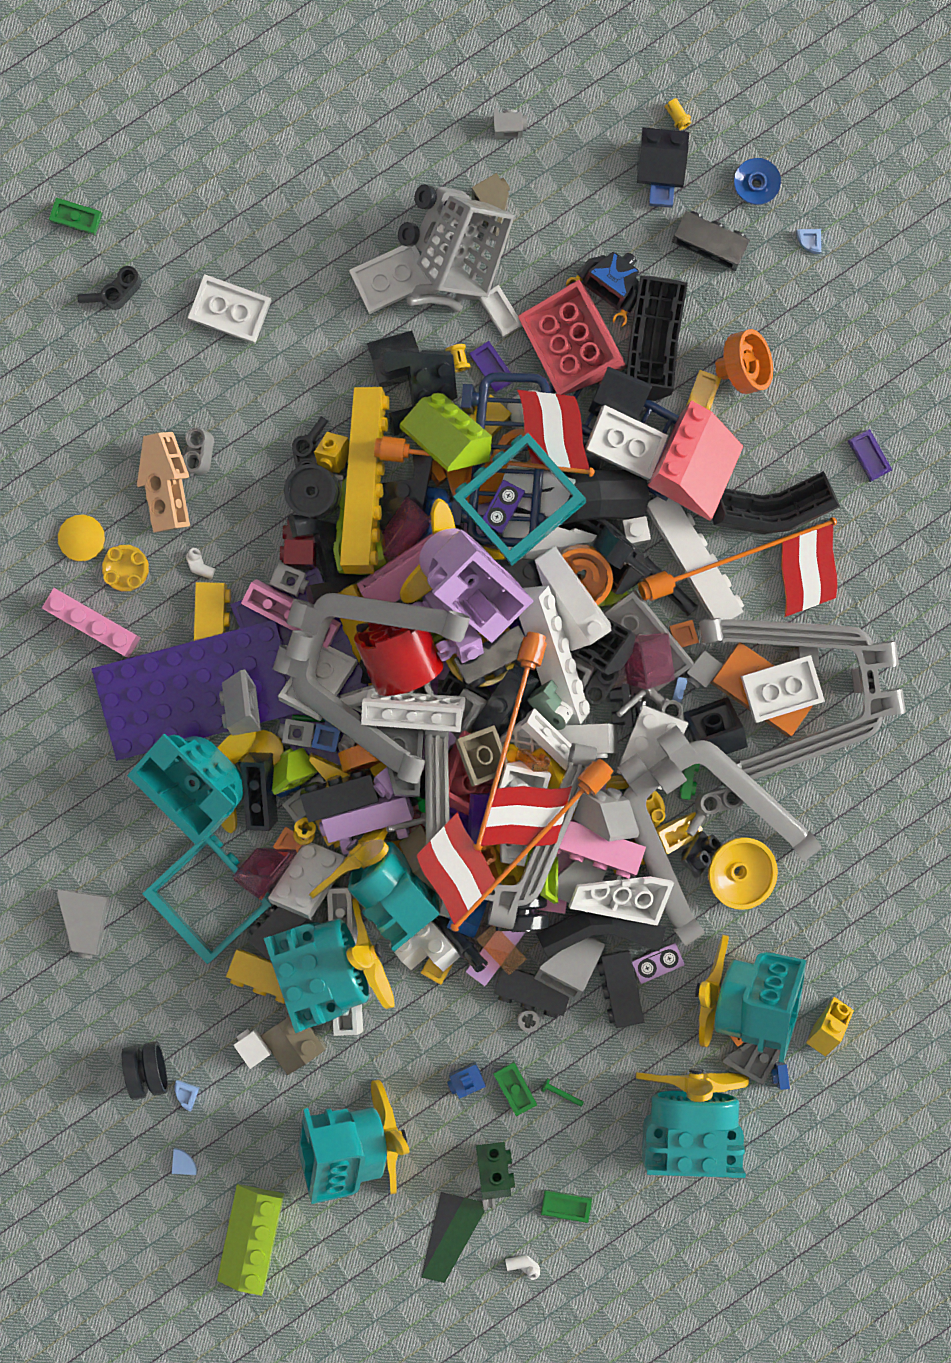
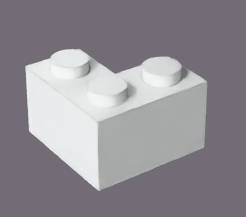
M433 920L394 952L410 970L427 956L442 971H445L460 958L457 949Z

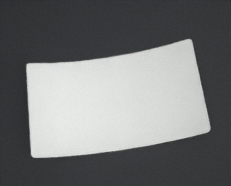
M508 465V467H507V469H528V470H534V468H528V467H519V466H510V465ZM544 470L542 489L555 487L551 491L542 492L540 513H545V516L549 517L568 501L570 493L551 472ZM505 473L503 480L525 490V493H532L534 475ZM568 478L573 484L575 483V479ZM522 498L518 507L531 511L532 498Z

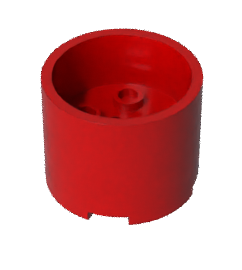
M369 622L367 630L362 634L357 632L354 636L356 647L378 695L395 696L413 691L432 681L443 669L444 665L437 655L438 650L431 632Z

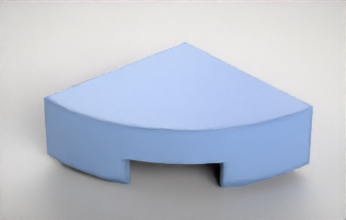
M797 229L796 235L801 246L811 253L820 254L821 229Z
M677 677L672 700L679 703L682 701L687 684L686 678Z
M176 1080V1097L181 1106L191 1112L200 1087Z
M174 1148L172 1174L196 1175L197 1167L191 1156L182 1149Z

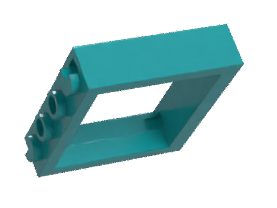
M529 433L525 436H517L511 442L512 447L506 452L502 450L493 457L491 465L487 468L483 466L473 475L475 478L468 484L466 482L461 484L455 490L456 494L453 496L456 503L511 566L586 503V498ZM528 445L572 495V498L509 550L465 498Z
M215 834L190 848L142 893L207 965L273 905L268 899L270 893L264 887L259 889L254 883L256 878L250 871H243L238 866L240 861L232 852L227 854L222 849L224 844ZM207 845L262 903L213 951L158 893L159 889Z

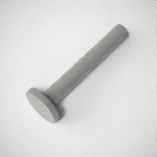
M644 684L640 685V692L617 712V715L619 717L624 715L643 696L650 697L652 694L650 688Z
M421 813V818L387 826V832L419 824L426 827V813Z

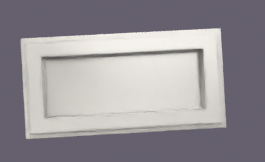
M499 285L490 290L488 297H481L479 299L502 338L523 327L518 315Z

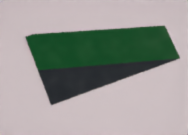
M441 1192L421 1278L442 1283L446 1282L485 1212L482 1201Z

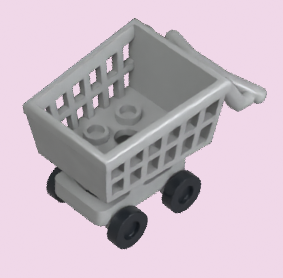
M420 185L415 191L414 201L418 208L428 211L420 228L415 223L404 222L399 227L398 240L403 246L413 247L415 245L422 251L417 264L432 284L416 285L411 296L407 298V304L409 306L427 303L447 305L455 312H459L462 309L461 303L463 300H477L481 297H488L515 216L489 203L471 200L467 193L460 190L439 187L436 191L433 186ZM498 217L504 218L502 223L497 221ZM484 220L489 223L487 229L482 226ZM495 226L500 229L498 236L492 233ZM479 231L485 234L483 240L477 237ZM490 238L496 241L494 248L488 245ZM474 242L480 245L479 251L473 248ZM486 250L492 254L490 261L484 257ZM470 253L476 257L474 263L468 259ZM481 262L488 266L486 273L479 268ZM465 264L472 269L470 275L463 269ZM477 274L484 279L482 286L475 280ZM445 291L457 293V295L453 299L450 296L438 295L436 293Z

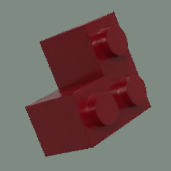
M287 519V525H283L282 531L283 539L287 540H284V546H280V560H282L284 565L294 569H315L317 547L314 536L293 538L289 520Z

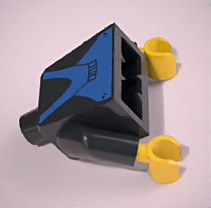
M612 252L608 256L601 255L589 258L578 270L577 276L570 277L566 281V286L577 280H584L582 284L616 310L622 309L620 313L613 317V323L617 316H622L624 323L621 327H623L627 323L626 315L628 312L631 313L636 304L639 281L636 278L639 270L634 267L637 262L636 257L631 253H626L621 257L616 252Z

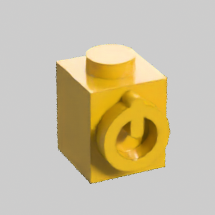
M326 432L314 451L317 465L328 469L332 473H340L345 467L349 456L348 437Z

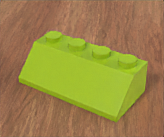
M435 393L432 396L422 398L400 423V429L447 471L490 462L492 436L443 393Z
M237 1184L217 1277L218 1282L240 1292L259 1296L263 1295L284 1193Z

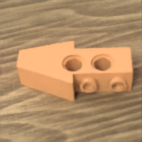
M173 432L143 436L137 487L145 486L153 532L170 531L190 526L182 479L189 478V474Z

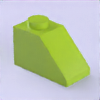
M291 748L280 755L281 760L274 765L272 791L276 795L303 785L318 772L309 761V756L304 748L295 751Z

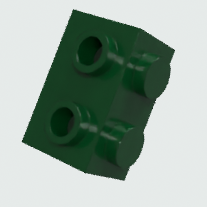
M505 1142L476 1145L482 1199L510 1197L511 1188H515L514 1173L508 1172V1164H512L511 1149L506 1150Z

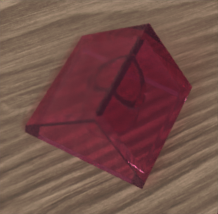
M406 497L382 532L383 555L386 557H398L416 545L431 523L428 515L409 497Z
M669 633L635 636L633 653L625 664L627 684L650 689L675 680Z
M256 848L232 876L233 880L262 901L285 873L297 854L296 849Z

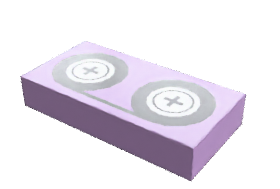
M675 942L660 948V951H653L632 961L640 984L685 965Z

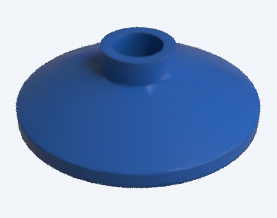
M749 159L743 162L735 173V190L739 197L747 203L753 205L768 203L775 198L780 190V173L777 167L766 159ZM758 181L760 187H754L752 182Z

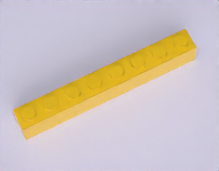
M354 387L340 566L345 574H374V565H378V552L375 549L376 543L380 541V530L377 528V522L381 520L382 516L379 498L383 497V485L380 481L381 476L385 473V464L380 458L374 457L376 438H382L384 432L388 430V419L385 417L386 410H389L390 406L389 396L385 395L382 387Z

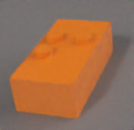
M739 642L732 649L723 662L722 668L710 683L751 711L740 676L773 667L774 665ZM812 706L764 721L785 736L790 737L799 727Z

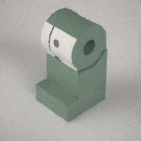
M550 680L536 688L527 701L556 730H562L571 719L573 710L571 706L563 702L557 695L555 690L558 686L553 680Z

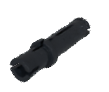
M648 556L645 558L646 566L652 570L648 576L662 572ZM677 585L673 588V593L667 595L687 617L698 607Z
M438 915L433 922L456 947L459 956L462 959L465 958L475 972L478 973L484 970L488 962L478 952L475 943L470 942L464 934L447 928L450 919L446 918V916Z

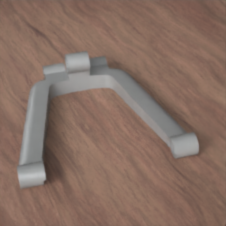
M338 593L325 594L315 604L293 599L286 623L302 630L292 631L288 646H279L273 669L291 676L293 690L302 703L390 769L397 772L399 779L410 783H419L425 760L410 755L409 751L403 749L375 726L361 725L362 716L318 682L316 670L325 635L332 620L335 617L434 632L447 639L462 642L470 617L456 611H445Z
M721 618L699 621L703 645L715 642H743L851 650L856 656L858 667L851 669L854 693H863L862 713L855 719L751 757L732 760L753 780L865 740L879 730L883 717L906 713L903 688L881 691L878 669L899 665L896 641L873 644L865 631L852 626L736 619L721 620Z
M675 725L656 739L667 754V757L648 770L636 753L618 766L617 769L629 784V788L625 791L623 797L630 801L639 830V835L635 837V841L637 844L646 847L643 859L651 877L674 882L665 905V910L674 926V931L684 945L687 946L703 935L705 931L689 909L646 808L647 798L659 786L668 795L687 781L681 772L682 770L693 764H702L786 839L799 855L802 862L820 851L822 846L810 831L808 832L797 819L716 745L704 740L689 743L681 730Z
M424 730V735H426V845L449 821V731ZM576 743L571 744L567 770L559 788L572 786L568 802L580 790L577 786L580 783L577 778L596 760V747ZM580 797L565 812L557 843L534 846L520 881L512 886L497 885L484 899L491 901L488 925L513 929L518 906L532 903L539 896ZM441 899L440 915L450 917Z

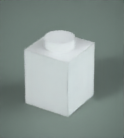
M646 516L622 521V534L634 546L649 543L651 538Z
M246 1029L236 1036L238 1041L234 1044V1047L250 1069L272 1053L256 1029L251 1032Z

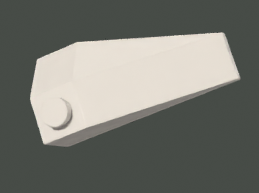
M514 513L513 516L530 517V514ZM509 521L503 537H526L529 533L530 522ZM557 527L521 559H536L554 546H556L559 552L576 544L592 546L591 543L597 535L575 528L569 531Z
M556 546L535 559L542 586H549L551 594L555 598V607L558 616L562 620V628L565 637L569 641L570 651L591 645L612 631L610 622Z
M520 761L506 763L498 788L518 786L547 788L551 773L542 766ZM500 844V861L511 864L527 845ZM528 853L521 859V861L517 865H525Z
M650 876L576 885L569 908L658 925L674 882Z

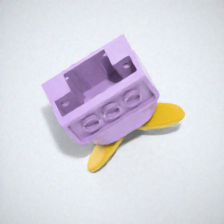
M438 498L433 503L431 510L433 536L426 541L421 550L419 565L403 583L400 589V599L404 603L415 602L433 589L432 593L441 602H444L442 605L447 611H456L470 617L468 626L474 627L492 643L534 600L494 560L505 559L498 550L481 546L465 531L456 529L449 506L444 500Z

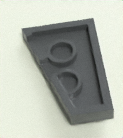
M376 726L403 749L409 751L410 755L422 758L424 729ZM387 766L394 796L419 797L420 780L419 783L401 780L397 777L398 773Z

